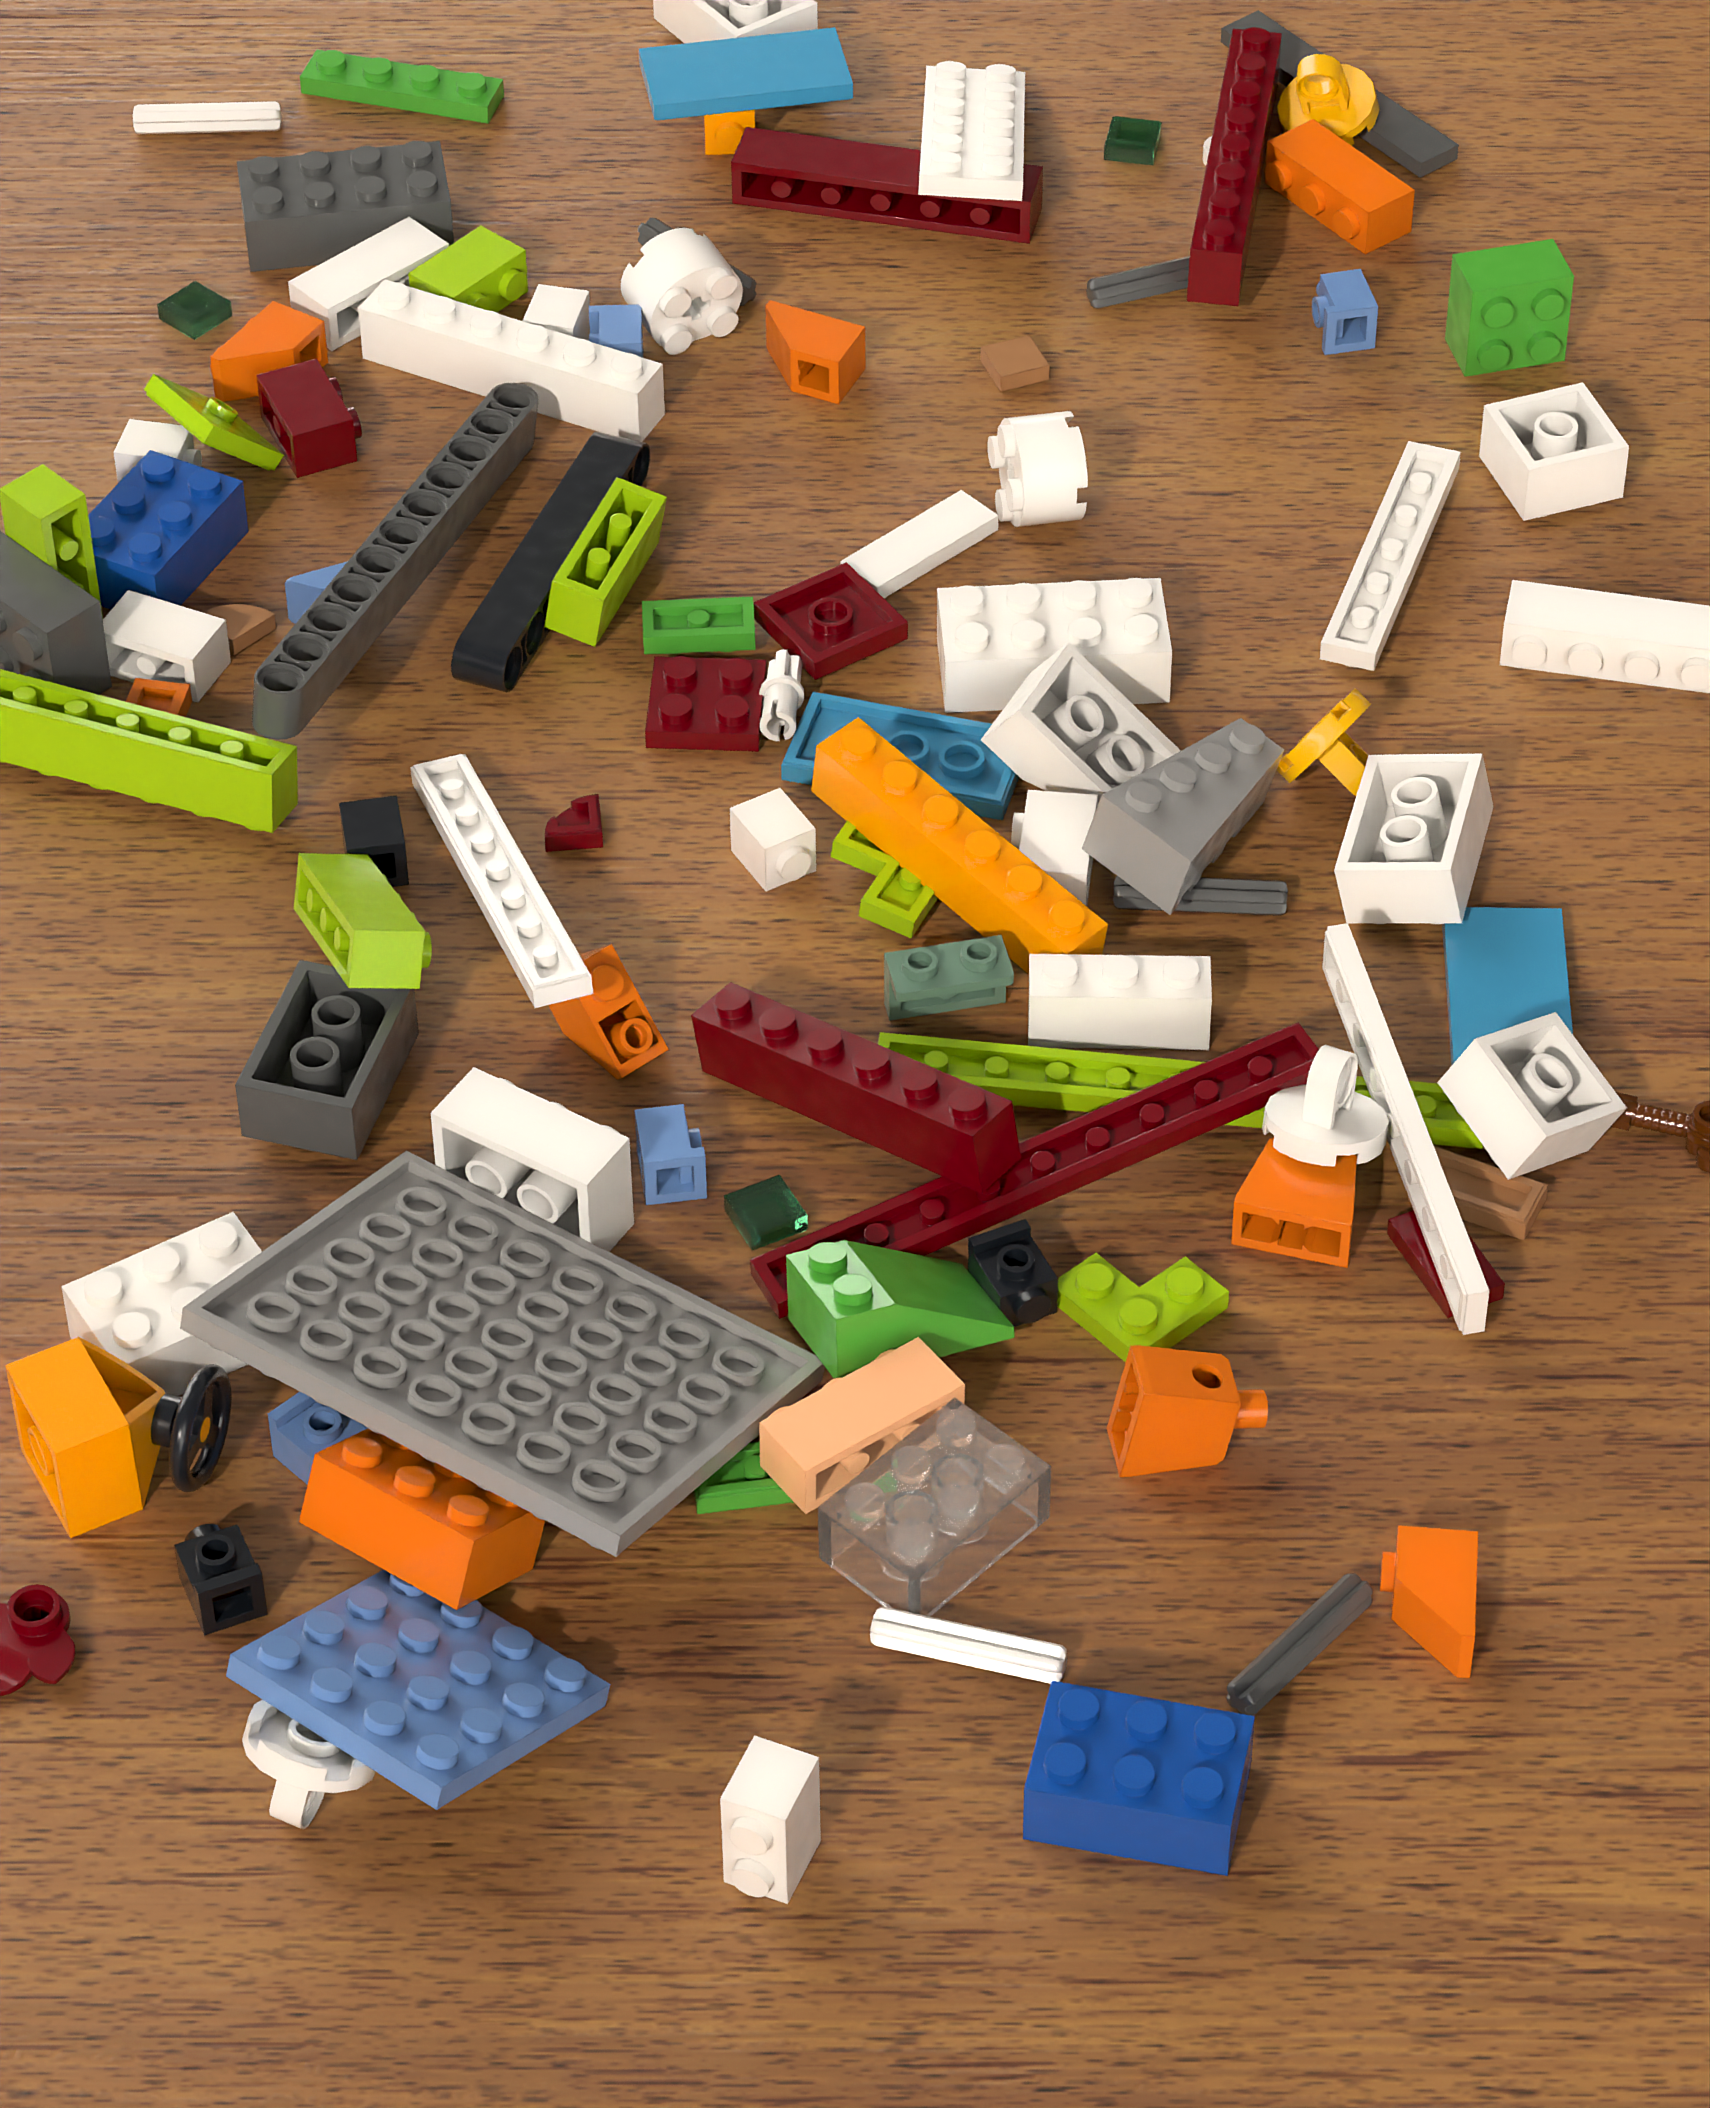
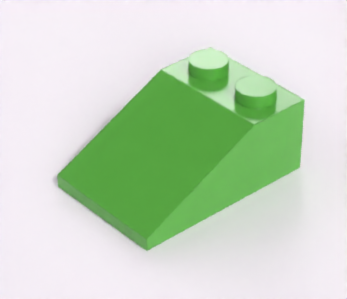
M847 1240L835 1243H818L810 1249L786 1255L788 1319L834 1379L845 1377L871 1363L881 1353L890 1349H897L917 1337L938 1357L1015 1338L1014 1326L962 1263Z

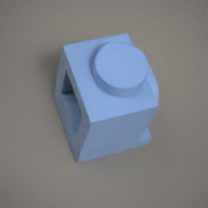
M1355 269L1320 274V281L1316 287L1318 296L1312 298V316L1315 326L1317 328L1323 327L1322 351L1324 355L1375 348L1378 304L1362 270Z
M639 304L589 306L590 342L625 353L635 354L643 358L642 310Z
M684 1104L634 1110L637 1157L645 1204L654 1205L706 1199L705 1150L702 1147L699 1128L688 1129Z
M300 1391L268 1413L273 1456L307 1485L315 1453L367 1429L363 1424L316 1402L313 1398Z

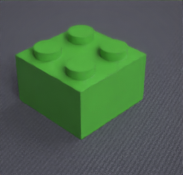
M1554 239L1452 254L1445 340L1464 377L1565 361L1574 275Z

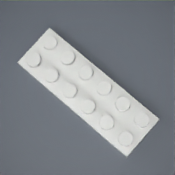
M944 61L936 66H926L918 195L1022 201L1025 72L1016 71L1014 67L1003 64L990 65L986 69L966 68L964 64L954 61Z

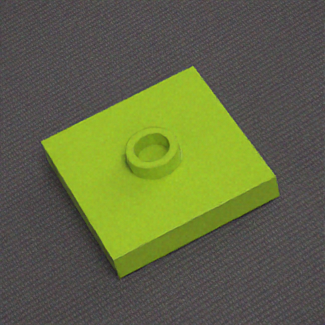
M155 374L152 375L144 388L148 397L203 444L269 471H275L284 454L242 420L235 409L215 397L209 398Z

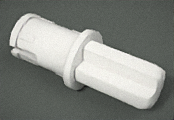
M787 650L777 651L776 658L769 662L767 679L762 683L759 695H763L760 731L765 737L773 741H780L782 726H784L783 735L785 740L790 739L794 735L797 726V709L801 707L804 701V688L800 683L802 660L798 655H789Z

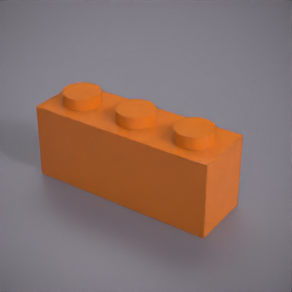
M1314 119L1267 141L1265 183L1365 255L1411 232L1415 190Z

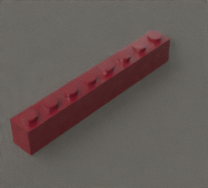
M1258 27L1247 29L1233 28L1190 247L1187 287L1188 302L1239 306L1278 88L1282 33L1268 32Z

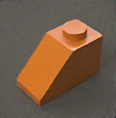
M1398 1525L1395 1552L1382 1551L1380 1591L1392 1592L1391 1619L1454 1676L1470 1678L1476 1625L1478 1531Z

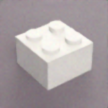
M1583 382L1484 405L1479 457L1523 521L1623 498L1629 445Z
M1556 1012L1474 1039L1437 1082L1454 1105L1456 1111L1463 1117L1488 1151L1491 1159L1498 1165L1508 1180L1589 1151L1627 1109Z

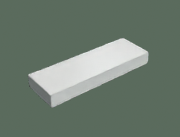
M960 490L843 559L840 563L847 562L883 598H886L998 530V515Z

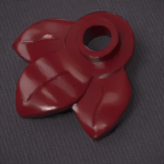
M39 1584L25 1586L17 1590L10 1597L7 1604L0 1603V1696L9 1695L20 1689L32 1675L44 1683L56 1684L69 1672L74 1664L76 1655L75 1644L67 1633L71 1621L69 1607L66 1601L48 1586Z

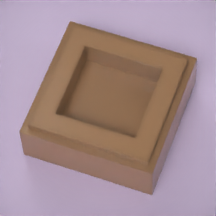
M1030 335L981 346V363L1000 392L1049 380L1050 365Z

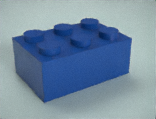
M150 450L88 514L101 606L112 610L128 590L181 606L249 532L243 481Z
M1051 1680L1024 1787L1023 1839L1228 1876L1251 1769L1255 1716Z

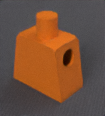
M1274 1137L1270 1138L1236 1194L1233 1208L1231 1244L1348 1268L1353 1227L1357 1156L1355 1154L1349 1156L1337 1155L1335 1166L1306 1163L1277 1151L1273 1147Z
M1141 1345L1130 1346L1106 1428L1119 1477H1133L1217 1465L1225 1458L1233 1429L1264 1428L1266 1426L1268 1401L1263 1389H1237L1229 1359L1222 1354Z

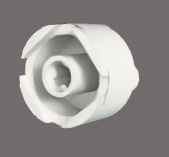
M677 228L659 234L640 249L644 256L633 268L629 263L624 270L621 279V293L628 305H640L642 324L656 343L662 346L670 355L684 352L693 341L710 335L715 337L726 336L738 324L739 318L736 312L742 300V283L712 241L704 234L703 236L697 235L693 229Z
M1071 411L1004 418L998 426L997 435L988 437L989 463L992 469L999 468L1001 489L996 490L995 493L996 512L1000 522L1011 521L1015 527L1081 520L1084 517L1087 502L1077 503V488L1088 487L1087 464L1079 426L1068 427L1067 425L1074 417Z

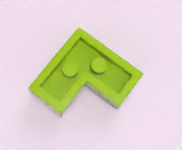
M848 820L833 840L831 857L877 876L861 899L858 916L908 938H912L938 899L934 895L935 892L927 885L924 887L920 879L905 867L899 866L898 861L892 856L885 854L861 834Z
M1094 1253L1058 1278L1057 1307L1124 1362H1126L1130 1346L1133 1345L1171 1348L1228 1308L1229 1291L1186 1256L1141 1287L1137 1286L1098 1253Z

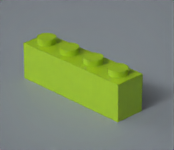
M299 853L294 910L347 987L420 989L422 968H428L431 962L432 944L430 934L425 932L416 919L415 914L408 909L402 901L400 894L396 893L387 881L385 874L381 873L368 854Z

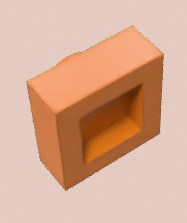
M135 678L125 702L186 717L192 703L190 684Z

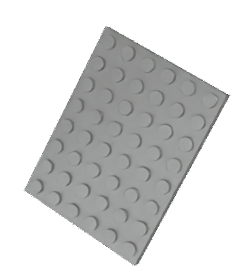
M408 1151L396 1157L184 1306L180 1329L203 1340L211 1347L224 1351L260 1370L264 1375L285 1383L313 1398L316 1402L367 1426L371 1431L390 1438L420 1454L423 1458L472 1481L480 1488L493 1492L531 1512L535 1517L546 1520L586 1541L592 1547L603 1550L615 1557L759 1435V1422L767 1419L777 1409L795 1404L822 1381L825 1366L816 1355Z

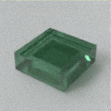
M1119 116L1112 117L1104 144V160L1154 165L1162 136V122Z
M193 281L157 304L160 320L194 340L232 317L231 301L197 281Z
M780 1175L724 1195V1210L752 1251L808 1230L807 1213Z

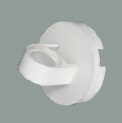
M1324 1045L1319 1049L1312 1062L1307 1085L1284 1088L1270 1096L1265 1106L1262 1130L1264 1135L1269 1132L1274 1135L1273 1147L1277 1151L1298 1161L1321 1166H1335L1337 1155L1349 1156L1358 1154L1356 1164L1369 1162L1382 1153L1386 1144L1389 1120L1385 1110L1371 1098L1355 1092L1358 1070L1356 1054Z
M261 1700L255 1703L248 1716L242 1738L246 1756L260 1771L277 1780L269 1809L270 1816L304 1830L317 1813L325 1793L357 1790L373 1780L376 1771L266 1701Z

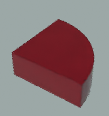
M599 794L576 798L571 801V808L565 810L556 818L553 816L549 819L545 827L546 852L603 848Z

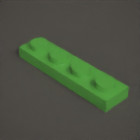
M316 49L300 75L301 93L488 124L504 97L503 79L487 77L475 72L462 73L437 69L431 65L418 66L393 62L381 57L368 58L343 54L337 50L324 51Z

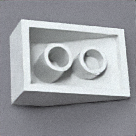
M1069 642L1030 672L981 739L1022 780L1045 791L1097 795V806L1102 794L1181 751Z

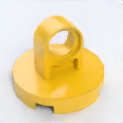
M1325 54L1310 55L1300 61L1297 68V77L1284 89L1277 106L1283 133L1314 119L1351 146L1355 144L1354 136L1361 133L1365 127H1367L1368 132L1373 128L1380 110L1374 84L1365 72L1348 64H1340L1338 60Z
M1354 688L1299 740L1298 744L1288 754L1281 758L1277 771L1291 783L1312 762L1318 759L1353 795L1357 796L1368 754L1345 731L1366 711L1371 703Z

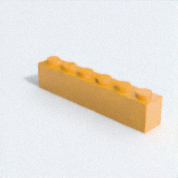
M857 717L816 745L811 791L842 818L853 824L861 834L880 850L898 861L899 866L905 867L920 879L924 887L927 885L931 888L937 898L982 936L1002 935L1009 958L1026 973L1029 974V954H1103L1108 924L862 719Z

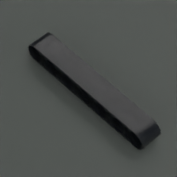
M594 432L590 436L459 636L451 661L452 677L455 680L503 692H510L515 687L551 630L544 626L553 578L616 477L642 487L650 464V447L647 443L601 432Z

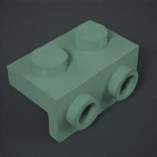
M1002 935L884 953V1005L889 1021L1006 1003V986L1014 983V971Z

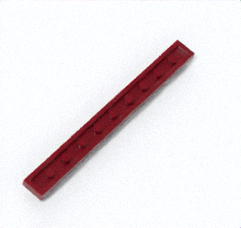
M1297 1022L1020 1142L1021 1159L984 1193H979L942 1176L750 1259L751 1276L777 1317L781 1319L788 1316L786 1255L810 1249L818 1243H835L847 1240L925 1256L1264 1108L1270 1096L1282 1089L1307 1085L1308 1074L1319 1049L1300 1023Z

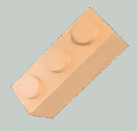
M917 1337L897 1349H890L881 1353L871 1363L843 1378H835L829 1381L819 1391L791 1406L777 1409L767 1419L759 1422L760 1466L792 1501L807 1514L880 1474L882 1471L891 1468L964 1427L965 1384Z

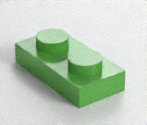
M753 597L642 601L644 654L756 650Z

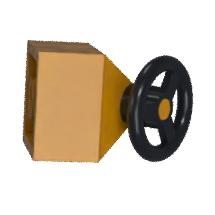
M80 1337L5 1365L21 1451L70 1538L143 1510L161 1446L170 1448L169 1467L171 1477L175 1486L183 1492H194L200 1489L210 1478L218 1463L229 1427L232 1393L226 1371L216 1364H209L199 1369L188 1383L182 1397L165 1394L161 1387L114 1355ZM199 1449H202V1450H201V1453H200V1455H199V1457H198V1459H197V1461H196V1463H195V1465L193 1466V1468H192L191 1471H190V1467H191V1465H192V1463H193V1461H194V1459H195V1457H196V1455H197Z

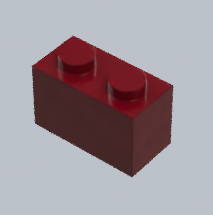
M317 358L256 375L261 418L297 478L357 462L355 439L362 437L358 414L354 407L346 408L337 379L334 376L328 378Z

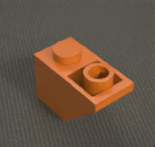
M770 300L765 306L766 348L790 390L839 405L866 369L865 326Z
M272 301L210 356L215 398L226 402L259 397L256 375L316 358L323 368L328 364L324 320Z
M610 944L582 953L580 957L591 974L594 994L548 1006L563 1034L616 1079H621L669 1049L613 945Z

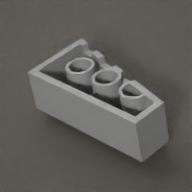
M1240 718L1102 794L1082 850L1171 915L1178 907L1187 890L1191 891L1198 883L1204 869L1210 862L1214 863L1229 839L1235 837L1264 803L1284 749L1266 737L1261 729L1248 724Z

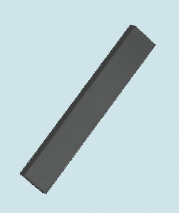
M1259 10L1221 28V43L1228 48L1233 28L1247 29L1258 27L1268 32L1282 33L1278 82L1286 87L1297 77L1298 64L1302 59L1314 54H1323ZM1375 89L1380 109L1376 123L1369 132L1367 127H1365L1361 133L1357 134L1359 137L1420 178L1457 160L1459 147L1457 143Z

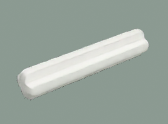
M276 101L140 104L134 106L133 126L137 134L278 131L281 128L282 122L281 108Z
M879 1607L871 1623L870 1640L875 1646L1051 1684V1680L1061 1682L1067 1665V1649L1063 1645L907 1611Z

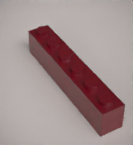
M746 127L731 161L732 204L1030 244L1042 210L1043 166L1024 164L1022 201L918 195L921 150Z
M732 982L727 984L691 1015L703 1072L972 1190L984 1193L1021 1159L1011 1100Z

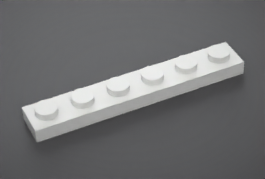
M1408 441L1321 641V660L1349 667L1375 670L1458 473L1461 452Z

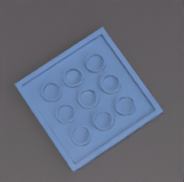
M386 1570L374 1574L231 1653L226 1677L436 1810L605 1707L611 1685L586 1670L578 1661L563 1656L534 1638L527 1630L514 1626L486 1609L477 1600L455 1610Z

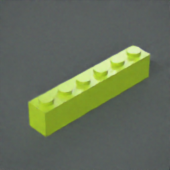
M0 669V763H9L36 770L46 776H58L89 784L95 789L111 790L138 797L148 803H160L191 811L197 816L213 817L240 824L254 831L273 833L298 804L297 746Z

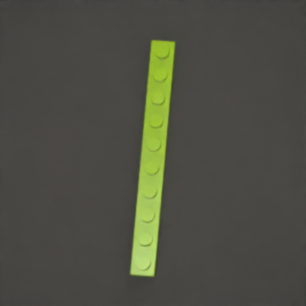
M880 1032L878 1045L1011 1100L1013 1105L1092 1112L1205 1063L1200 1061ZM1357 1076L1355 1092L1371 1098L1364 1077ZM1409 1081L1433 1144L1483 1149L1482 1143L1463 1117L1456 1111L1454 1105L1438 1083ZM1265 1107L1225 1125L1262 1128Z

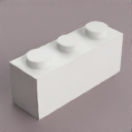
M407 217L288 281L291 308L324 320L327 348L333 351L361 336L358 308L384 279L409 286L408 273L449 247V243L412 218Z
M1029 954L1028 1046L1048 1048L1209 1050L1212 1005L1211 956Z

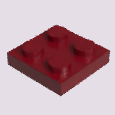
M847 562L754 602V620L784 650H787L789 655H798L802 660V668L814 680L908 639V621Z
M654 656L645 727L646 748L759 752L761 738L760 719L763 712V695H759L762 683L767 679L766 660Z

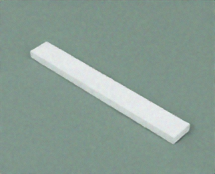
M459 754L410 767L412 784L534 1008L594 994L591 974L466 755Z
M1348 923L1328 926L1327 931H1325L1322 969L1354 1054L1357 1055L1358 1064L1371 1099L1385 1110L1388 1117L1387 1141L1459 1331H1462L1463 1335L1485 1331L1489 1288Z

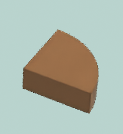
M229 604L203 611V613L226 619L229 650L233 655H236L276 629L275 614L257 606Z

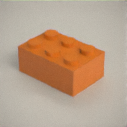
M369 1428L315 1453L299 1519L301 1524L455 1610L531 1571L534 1567L545 1520L535 1517L531 1512L491 1491L480 1488L472 1481L423 1458L420 1454L382 1434L371 1431Z

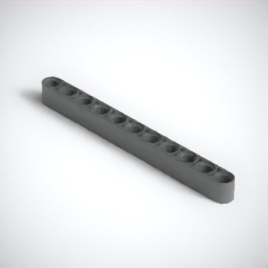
M503 383L497 385L489 392L257 669L254 675L252 725L258 734L266 738L279 740L295 737L302 732L532 449L535 441L538 395L531 387L519 383Z

